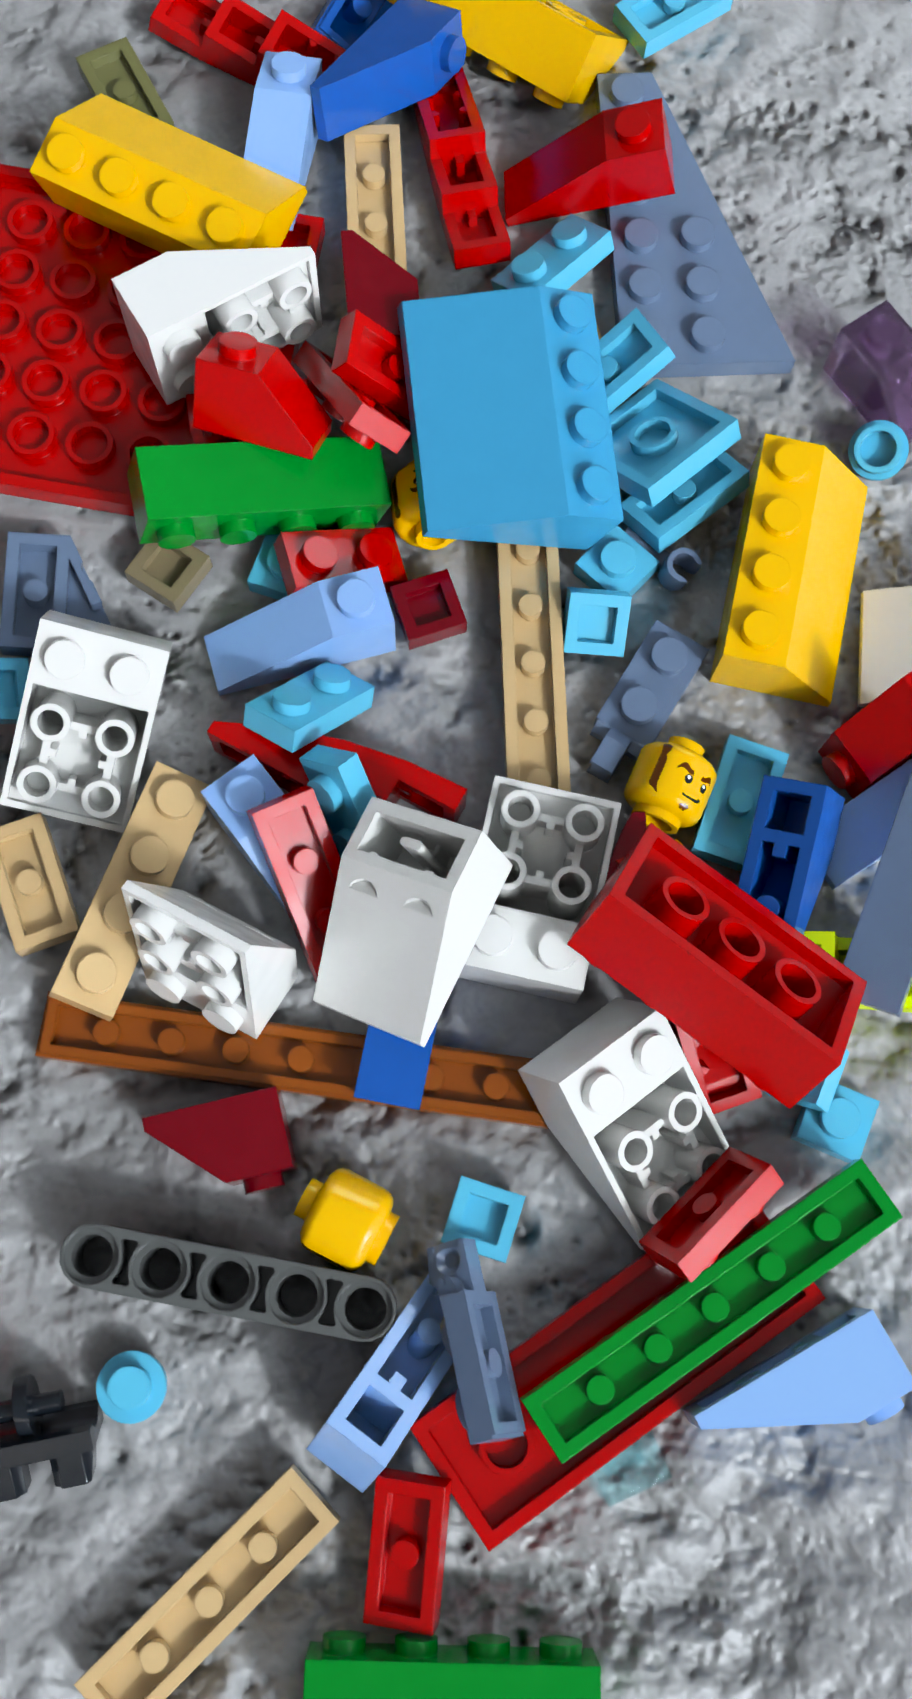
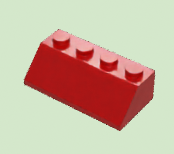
M652 823L643 831L592 901L567 942L568 946L585 957L591 965L608 974L639 997L648 1007L658 1011L693 1037L702 1047L712 1051L750 1079L755 1086L769 1093L789 1109L841 1065L867 981Z

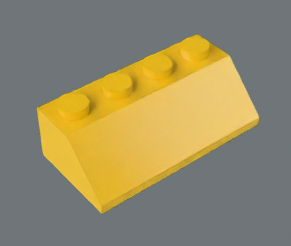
M387 0V1H389V2H391L392 4H394L397 0ZM426 0L461 10L462 35L466 42V56L470 57L474 50L489 59L486 69L493 74L512 83H516L518 76L535 85L532 95L557 109H562L564 102L584 104L595 90L597 74H607L622 55L629 42L624 37L558 0Z
M102 93L55 117L29 170L54 203L160 253L167 251L281 247L307 194L306 187Z
M767 433L763 437L749 472V487L745 493L709 682L825 707L831 704L868 487L824 445Z

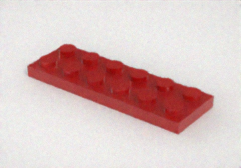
M763 1210L743 1227L719 1253V1256L769 1221ZM645 1252L509 1351L526 1431L523 1432L524 1436L501 1442L470 1445L468 1432L461 1424L456 1410L455 1398L458 1389L419 1416L410 1429L439 1475L452 1479L451 1493L490 1552L824 1301L826 1298L814 1282L562 1464L520 1397L685 1280L652 1261Z

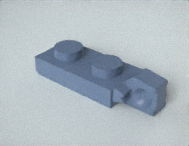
M658 620L655 621L595 719L590 735L602 742L589 762L591 764L586 772L608 784L625 755L637 761L644 745L656 741L709 652L708 648Z
M458 1238L428 1248L429 1284L437 1289V1294L441 1296L440 1301L444 1316L440 1326L441 1337L445 1349L453 1359L459 1388L455 1398L456 1410L461 1424L468 1432L470 1445L501 1442L524 1436L523 1432L526 1431L497 1297L495 1291H486L475 1239Z

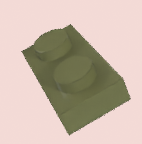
M127 37L75 57L80 75L92 97L102 93L174 126L173 119Z

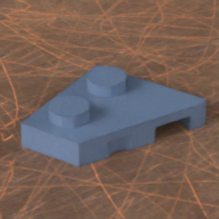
M8 532L0 624V651L2 655L32 657L40 618L49 610L111 625L103 609L98 592L84 569L83 561L70 535Z

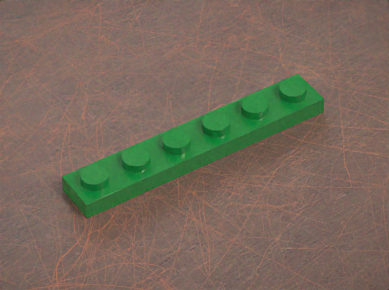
M862 1158L855 1159L718 1256L716 1261L710 1267L703 1270L692 1283L684 1280L520 1397V1399L563 1464L895 1224L903 1216Z

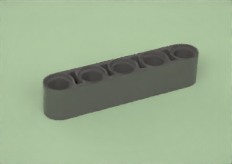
M85 1224L75 1228L65 1238L60 1248L59 1263L63 1274L71 1283L91 1290L357 1342H371L382 1337L392 1327L397 1314V1299L393 1289L384 1280L371 1275L105 1224ZM102 1236L111 1245L113 1259L109 1268L103 1274L97 1276L90 1273L85 1267L83 1252L86 1245L93 1238ZM164 1248L173 1251L178 1256L181 1264V1273L178 1280L172 1287L167 1289L156 1286L149 1275V1264L152 1257ZM230 1261L241 1264L246 1269L249 1277L247 1292L237 1302L224 1300L215 1288V1276L223 1264ZM295 1274L309 1277L317 1289L316 1304L305 1315H296L289 1312L281 1300V1289L284 1282ZM359 1288H372L378 1291L386 1304L384 1319L372 1328H362L355 1325L347 1313L349 1297Z

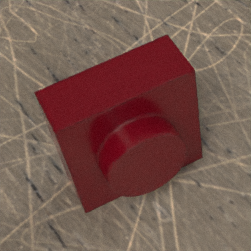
M448 569L390 586V598L409 650L467 632V620Z

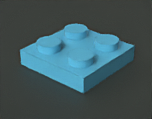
M655 379L609 414L619 489L652 508L741 439L737 418L659 379Z

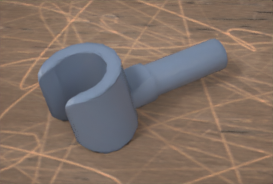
M630 527L625 530L630 537L660 561L658 565V578L665 589L677 591L687 584V580L676 573L673 564L680 565L690 574H696L701 568L700 557L690 548H677L671 553L664 550L659 554Z

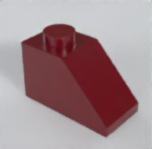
M341 231L347 314L357 309L400 338L397 307L402 301L419 299L417 278L355 231Z
M276 1086L142 1118L144 1132L224 1183L232 1186L243 1184L245 1195L285 1186L283 1174L298 1170L282 1093Z

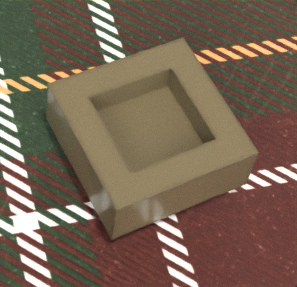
M148 543L143 546L124 573L128 582L178 613L213 566L210 556L193 545L179 549H164L159 547L158 543Z

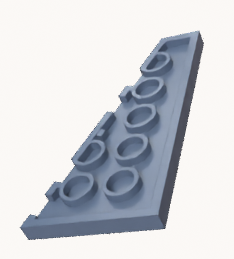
M652 72L597 74L595 84L597 114L607 109L662 98L673 156L675 194L605 207L607 229L611 231L614 251L609 254L615 325L637 307L672 350L676 357L652 378L791 373L795 359Z

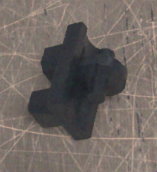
M32 1374L18 1376L14 1379L11 1399L0 1401V1502L17 1499L27 1493L32 1481L28 1464L50 1460L55 1487L66 1489L85 1485L92 1481L96 1468V1442L104 1419L97 1399L65 1406L62 1389L40 1393L37 1381Z

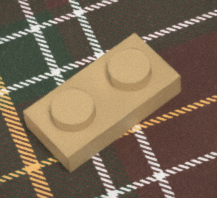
M41 812L0 826V904L15 952L21 957L74 939L81 925L47 820Z

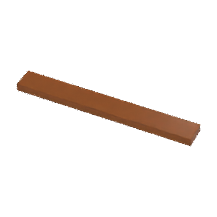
M48 995L35 1056L41 1059L256 1089L276 1086L284 1093L549 1129L518 1072L521 1067L533 1058L433 1045L420 1110L353 1097L366 1035L268 1022L256 1040L240 1030L235 1034H229L218 1029L203 1016L202 1012L120 1001L113 1019L109 1022Z

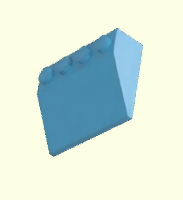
M537 285L402 301L397 307L423 537L588 550L624 521L592 294Z

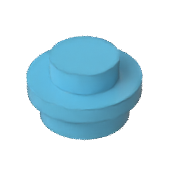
M874 420L862 425L853 434L848 447V458L853 470L859 476L871 481H882L896 475L905 465L909 453V443L904 431L895 423L886 420Z
M129 1350L112 1357L101 1369L96 1383V1395L101 1409L111 1419L124 1424L139 1423L151 1417L161 1407L167 1393V1376L162 1364L153 1355L140 1350Z

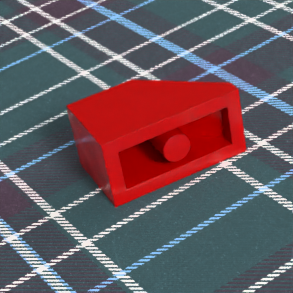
M218 331L196 357L193 428L310 460L314 458L331 432L332 419L281 350L276 346L257 342V339L248 333L239 331L223 333Z
M912 671L837 728L818 750V753L823 758L822 766L828 778L838 788L846 789L852 799L912 759Z

